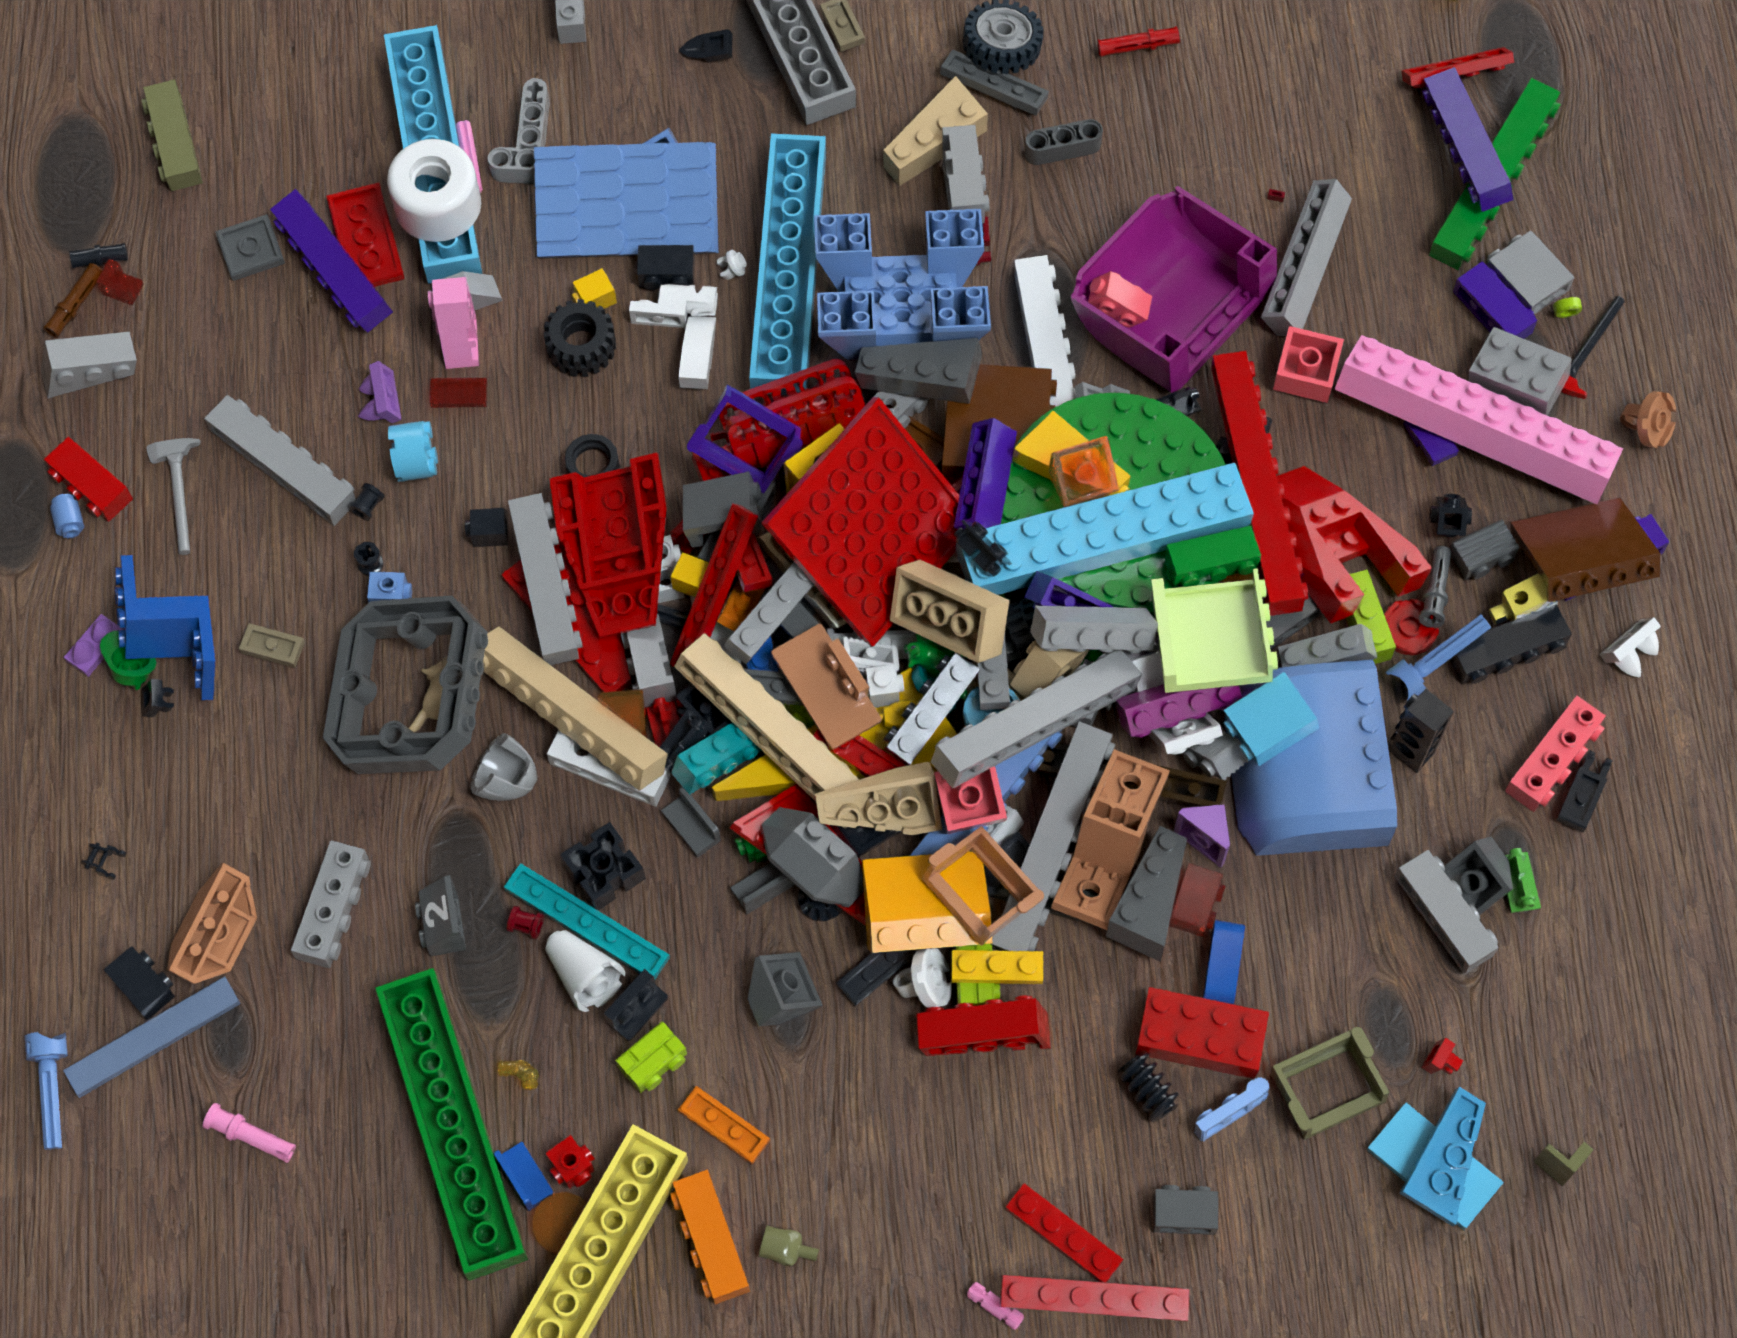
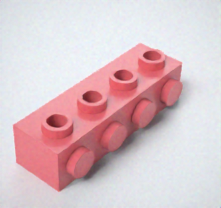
M1576 696L1509 782L1505 792L1533 812H1535L1540 804L1546 807L1555 794L1552 791L1555 784L1562 785L1572 772L1568 767L1573 761L1578 764L1588 751L1585 747L1588 741L1591 739L1595 742L1605 728L1601 724L1606 715L1579 696Z

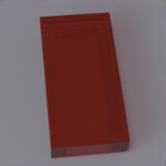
M431 378V408L487 407V378Z

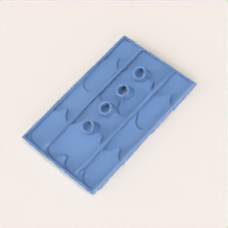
M690 142L534 147L537 257L638 255V245H694L695 254L719 253L715 143Z

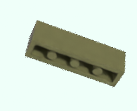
M175 79L143 87L146 98L141 99L145 114H150L151 121H147L150 136L156 137L157 143L152 144L156 159H161L162 166H158L162 183L167 182L171 191L202 184L203 181L182 97Z

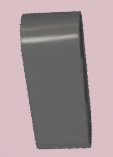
M1087 119L1033 130L1026 137L1025 158L1030 164L1041 165L1097 153L1102 144L1103 127L1097 120ZM1034 146H1039V147H1041V148H1040V149H1036V148H1033V147H1034Z

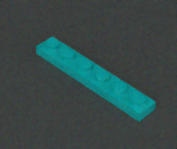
M521 863L504 886L506 892L639 974L646 969L656 979L670 959V955Z

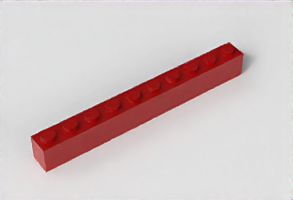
M1246 351L1213 355L1211 373L1232 463L1236 464L1254 512L1250 526L1261 553L1258 575L1259 580H1265L1266 597H1264V601L1269 604L1270 616L1303 611L1304 601L1308 600V588L1306 582L1301 583L1302 563L1300 557H1295L1296 538L1294 532H1289L1288 528L1290 513L1288 507H1283L1282 503L1284 487L1282 482H1277L1276 478L1278 462L1276 457H1271L1270 450L1273 449L1271 434L1265 432L1264 426L1267 425L1265 409H1260L1259 407L1261 392L1259 385H1254L1253 378H1255L1254 362L1248 360Z

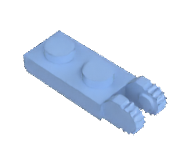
M1262 1077L1255 1078L1254 1081L1251 1080L1247 1083L1246 1091L1240 1095L1237 1093L1231 1094L1222 1102V1106L1215 1111L1209 1109L1203 1112L1197 1118L1194 1133L1198 1139L1205 1141L1252 1111L1262 1101H1265L1270 1088L1268 1080L1266 1081Z

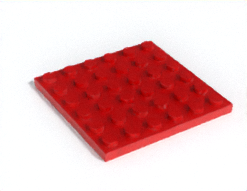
M873 397L763 520L762 525L856 634L869 644L870 647H874L893 625V622L890 621L897 567L922 560L941 569L956 551L954 533L957 529L954 528L960 495L879 397Z

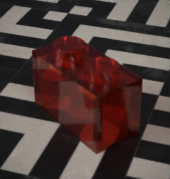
M1189 863L1169 926L1203 937L1206 928L1212 930L1217 912L1212 911L1215 901L1221 902L1226 885L1220 884L1223 874Z

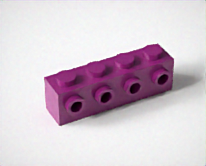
M1164 684L1124 696L1116 700L1115 703L1121 727L1131 737H1143L1150 734L1151 730L1160 727L1171 728L1178 725L1179 721L1188 718H1202L1206 715V712L1216 709L1224 710L1242 699L1239 685L1165 693Z

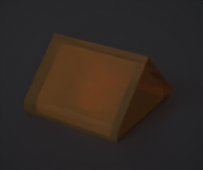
M1107 436L1051 453L1048 471L1064 508L1119 491Z
M643 690L602 692L597 696L601 704L648 739L647 710Z

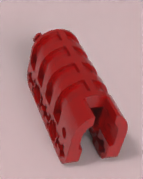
M832 359L741 392L751 399L758 396L763 397V406L801 428L800 439L803 445L799 452L839 423L845 429L865 407L859 386L852 378L845 362L840 359ZM835 369L840 370V376L837 378L833 376ZM824 373L825 379L827 381L825 383L820 376V374ZM815 377L817 379L815 387L811 389L803 387V383L807 378ZM795 383H797V386L800 390V392L798 393L796 392V388L793 385ZM786 388L787 390V396L782 397L780 395L781 389ZM768 393H771L773 402L770 401ZM728 402L718 416L722 431L710 434L712 441L726 438L727 444L721 448L755 468L760 467V469L770 465L787 438ZM733 408L734 415L729 417L727 409Z

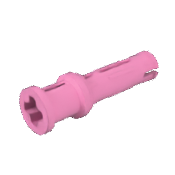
M214 1103L208 1110L203 1121V1128L207 1130L212 1128L225 1134L226 1139L230 1141L239 1139L286 1163L292 1158L294 1152L291 1150H295V1144H291L245 1122L246 1119L243 1115H234L221 1109V1105L218 1103Z

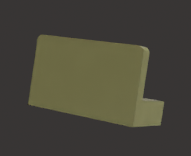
M1583 1142L1568 1160L1552 1145L1548 1144L1534 1160V1163L1563 1186L1594 1149Z

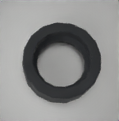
M582 435L573 440L566 450L565 464L567 473L577 472L583 477L592 476L578 471L576 459L583 452L593 449L603 451L609 458L608 467L601 473L617 470L620 468L617 448L611 440L603 435Z

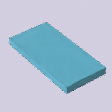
M1405 1103L1370 1144L1367 1151L1406 1182L1435 1126L1409 1104ZM1474 1157L1467 1172L1464 1184L1465 1191L1463 1199L1460 1200L1457 1213L1459 1214L1457 1225L1464 1231L1504 1183Z

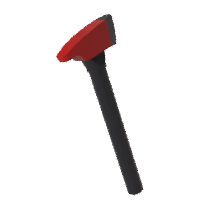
M1615 296L1572 359L1570 376L1561 390L1562 393L1586 399L1587 392L1579 388L1578 381L1575 379L1577 372L1625 303L1622 297Z

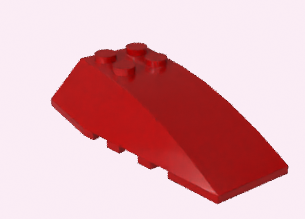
M657 452L631 458L630 467L583 477L577 472L549 478L557 534L560 542L564 545L567 559L573 567L577 577L576 581L584 594L587 608L601 638L656 626L667 510L659 454Z

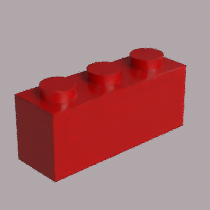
M69 436L44 458L49 468L46 471L47 474L57 484L62 481L67 485V492L73 495L75 500H84L87 503L85 507L96 518L101 515L109 522L133 500L128 488Z

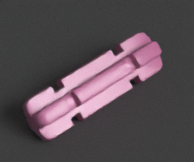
M978 1282L973 1283L967 1292V1297L975 1303H981L980 1305L983 1309L999 1320L1004 1319L1006 1325L1016 1330L1022 1323L1024 1315L1015 1308L1012 1310L1011 1308L999 1307L1000 1298L991 1291L986 1292V1288Z

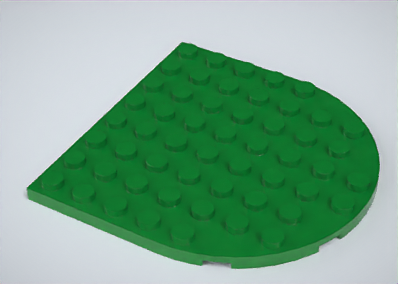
M1098 393L1067 401L1051 409L1036 420L1016 444L1017 446L1054 411L1131 476L1128 486L1130 490L1225 465L1213 441L1193 420L1160 401L1128 393ZM1012 461L1001 524L1084 503L1092 499ZM1165 551L1058 579L1113 607L1147 608L1153 618H1155L1151 579L1163 578L1165 589L1174 588L1164 559ZM1208 580L1199 582L1197 585L1216 584L1219 581Z

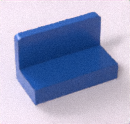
M520 1142L503 1154L499 1150L494 1152L498 1163L528 1211L555 1195L523 1142Z

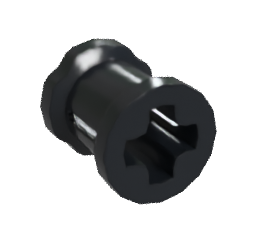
M364 483L361 487V493L355 502H351L348 505V508L359 518L369 521L372 518L371 512L378 502L384 499L385 495L373 485Z
M363 542L356 546L354 558L358 562L360 572L366 576H369L370 572H381L384 562L376 545L372 542Z

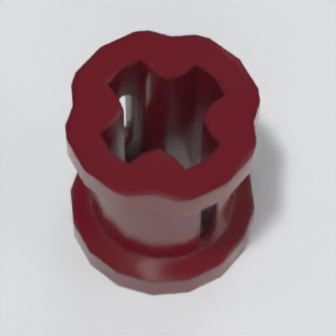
M514 906L508 918L507 930L509 932L516 930L529 934L532 939L536 940L543 927L544 914L538 913L535 915L522 911L519 906Z

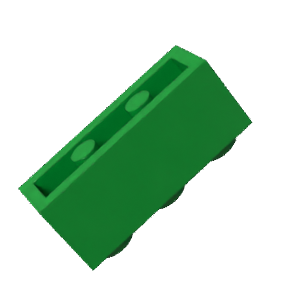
M1246 526L1167 544L1164 559L1173 586L1177 588L1181 586H1196L1199 582L1208 580L1220 581L1227 576L1238 573L1240 575L1250 574L1253 572V569H1258L1261 553L1252 527Z

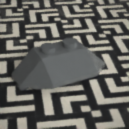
M779 807L760 826L768 860L812 900L829 904H841L843 907L849 908L864 893L863 871L857 854L827 826L819 823V819L812 813Z

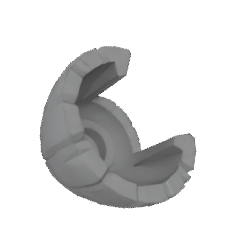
M503 733L490 743L489 750H486L479 761L480 764L477 765V769L473 774L471 790L476 796L497 801L514 800L523 797L533 789L537 781L535 764L519 742L510 735Z

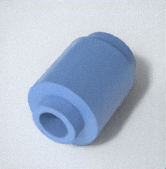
M61 494L51 500L50 511L56 534L64 538L78 536L84 529L78 501L71 494Z

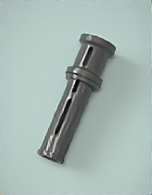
M1446 546L1434 548L1428 589L1422 594L1424 606L1423 610L1419 613V621L1424 626L1431 628L1440 627L1445 622L1443 611L1444 606L1448 603V595L1445 590L1452 550ZM1439 568L1441 569L1440 579L1437 578Z

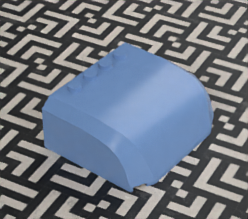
M1373 659L1307 664L1273 670V679L1283 672L1286 673L1317 717L1319 729L1262 765L1258 766L1252 758L1248 760V763L1245 762L1244 766H1240L1239 770H1235V773H1231L1238 830L1243 837H1246L1256 856L1389 846L1397 828V806L1377 668ZM1266 683L1239 685L1242 698Z

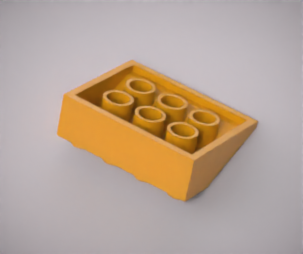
M969 851L942 871L940 875L988 928L991 925V912L984 865L973 851ZM932 854L862 859L867 948L872 953L979 945L974 937L921 879L930 865L928 860ZM992 937L985 944L993 943Z

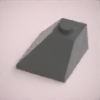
M1492 836L1474 841L1444 866L1446 875L1450 880L1458 883L1463 893L1462 897L1468 905L1471 904L1476 908L1479 915L1483 914L1513 889L1509 860Z
M800 952L761 955L755 958L747 1000L759 1027L778 1025L823 1006Z

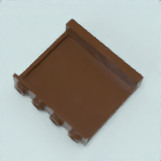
M980 364L970 404L947 401L942 463L943 476L954 478V470L964 471L972 425L975 422L995 418L1017 432L1015 448L1027 429L1042 415L1055 408V405H1050V396L1056 397L1057 380L1052 379V369Z
M1621 498L1511 522V534L1519 545L1518 551L1524 550L1547 585L1548 602L1660 577L1661 553Z

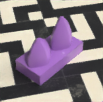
M380 361L370 364V374L362 382L359 391L367 395H374L375 398L364 406L358 417L364 420L384 418L390 423L402 420L393 370Z
M100 614L64 656V659L89 677L104 659L100 650L101 639L107 633L123 629Z

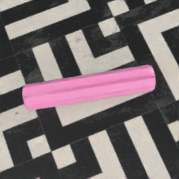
M468 120L459 121L456 124L459 145L473 163L481 193L483 189L471 123Z

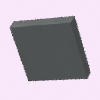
M268 214L215 231L233 281L285 264Z

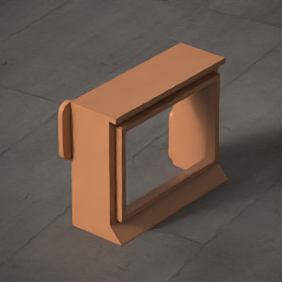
M982 826L957 845L947 843L932 854L928 860L930 865L921 878L981 946L1020 914L1027 913L1044 899L1043 891L1039 890ZM970 850L975 853L1018 902L1015 907L988 928L940 875L942 871Z

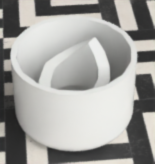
M440 139L421 140L402 149L391 162L387 176L389 194L398 222L410 235L430 242L447 241L460 236L474 224L481 209V195L473 163L459 146ZM420 175H430L443 179L447 184L438 191L425 192L416 188L415 181Z

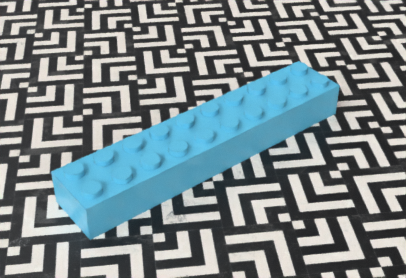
M437 25L384 34L403 149L412 143L426 139L445 140L460 147ZM420 175L415 181L416 188L425 192L438 191L447 184L443 179L430 175ZM474 224L460 236L447 241L430 242L419 239L423 267L428 283L462 271L483 274Z
M771 133L749 375L750 389L809 368L818 261L815 252L814 215H821L826 136ZM808 378L803 383V387L806 389L808 384ZM797 383L793 384L796 392H800ZM786 388L781 389L780 395H787Z
M1231 463L985 528L988 531L986 537L992 543L996 541L1002 545L1008 552L1006 557L1012 563L1011 565L1002 563L1000 565L1002 569L995 577L991 574L987 575L973 560L980 553L978 549L972 556H969L956 543L955 550L965 580L1000 595L1029 587L1036 571L1059 579L1165 551L1167 544L1250 526L1254 512L1236 464Z

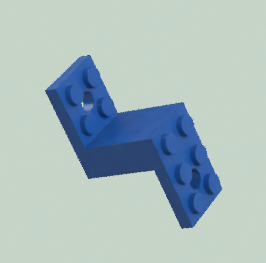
M121 555V567H115V583L120 585V587H115V604L121 606V608H117L116 614L117 626L123 628V630H118L119 647H125V658L192 657V666L198 669V671H194L195 689L200 688L201 700H213L215 654L208 596L136 598L133 555Z

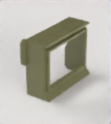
M1354 1027L1352 1030L1272 1067L1270 1076L1274 1079L1288 1105L1304 1140L1386 1102L1389 1090L1370 1058L1373 1056L1374 1050L1362 1028ZM1350 1050L1371 1092L1309 1120L1287 1079Z

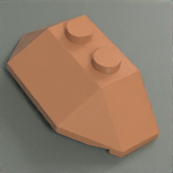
M221 863L201 887L171 944L167 967L169 972L192 984H196L231 971L257 919L254 899L250 889V878L225 863Z

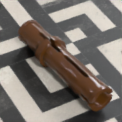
M89 263L62 302H58L55 306L56 311L43 327V330L48 335L58 338L69 321L76 318L77 310L104 275V271L100 267Z

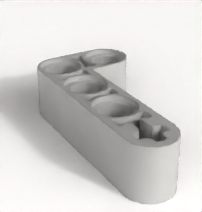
M532 78L523 86L516 148L498 147L491 150L488 155L491 176L498 182L535 183L534 147H545L550 107L547 85L541 79Z

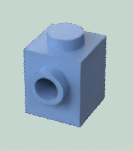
M370 572L367 595L369 603L379 600L412 598V584L407 582L405 573Z

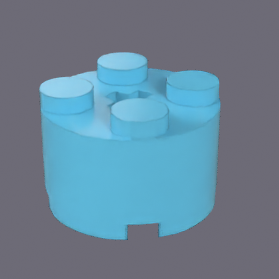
M418 421L388 427V439H394L392 448H390V455L394 474L398 478V482L429 478L437 475L436 464H438L436 447L431 446L430 438H433L430 421Z

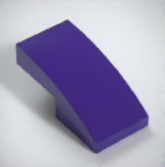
M1404 421L1403 424L1415 446H1421L1431 466L1457 456L1459 450L1453 441L1408 421Z

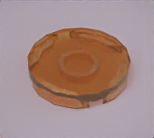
M569 1192L555 1193L545 1198L536 1208L533 1217V1233L538 1243L547 1251L558 1255L587 1202L580 1196Z

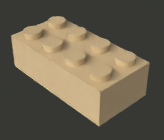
M917 560L897 567L890 621L980 663L1002 654L1009 600L927 562Z

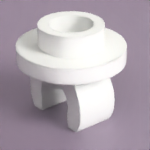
M730 250L726 253V256L717 260V264L721 267L728 265V268L720 273V276L724 279L730 280L735 275L740 277L745 274L747 264L740 252L736 253L734 250Z

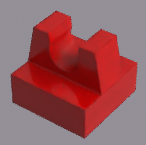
M1443 1038L1435 1042L1421 1068L1430 1074L1442 1070L1450 1075L1453 1071H1458L1463 1060L1452 1053L1456 1044L1447 1038Z

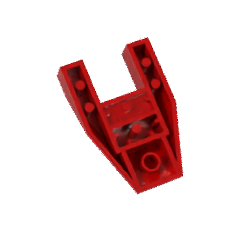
M1306 466L1276 476L1277 482H1282L1284 487L1282 503L1283 507H1288L1290 513L1289 532H1294L1296 538L1295 557H1300L1302 563L1301 583L1306 582L1308 594L1330 624L1353 615L1364 596L1362 590L1342 565L1343 562L1366 554L1398 597L1422 587L1432 567L1418 548L1348 492Z

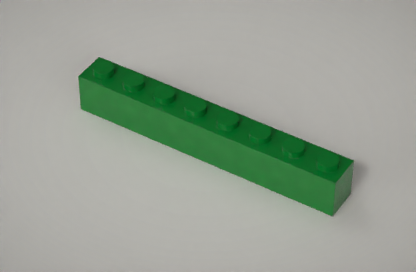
M1533 78L1530 79L1492 143L1510 182L1513 178L1518 180L1525 167L1522 162L1525 158L1530 160L1537 147L1534 144L1537 137L1543 138L1549 126L1546 123L1548 118L1554 119L1561 106L1557 102L1561 92ZM1469 183L1433 241L1429 253L1430 257L1456 270H1459L1463 262L1469 263L1476 249L1473 247L1475 241H1482L1488 229L1485 226L1487 221H1494L1500 209V206H1496L1482 212L1478 202L1472 203L1467 189L1470 187Z

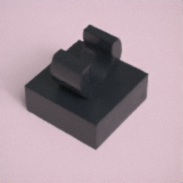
M150 679L142 688V716L154 717L159 711H171L174 703L165 702L163 696L170 697L174 693V689L170 687L163 688L162 680Z

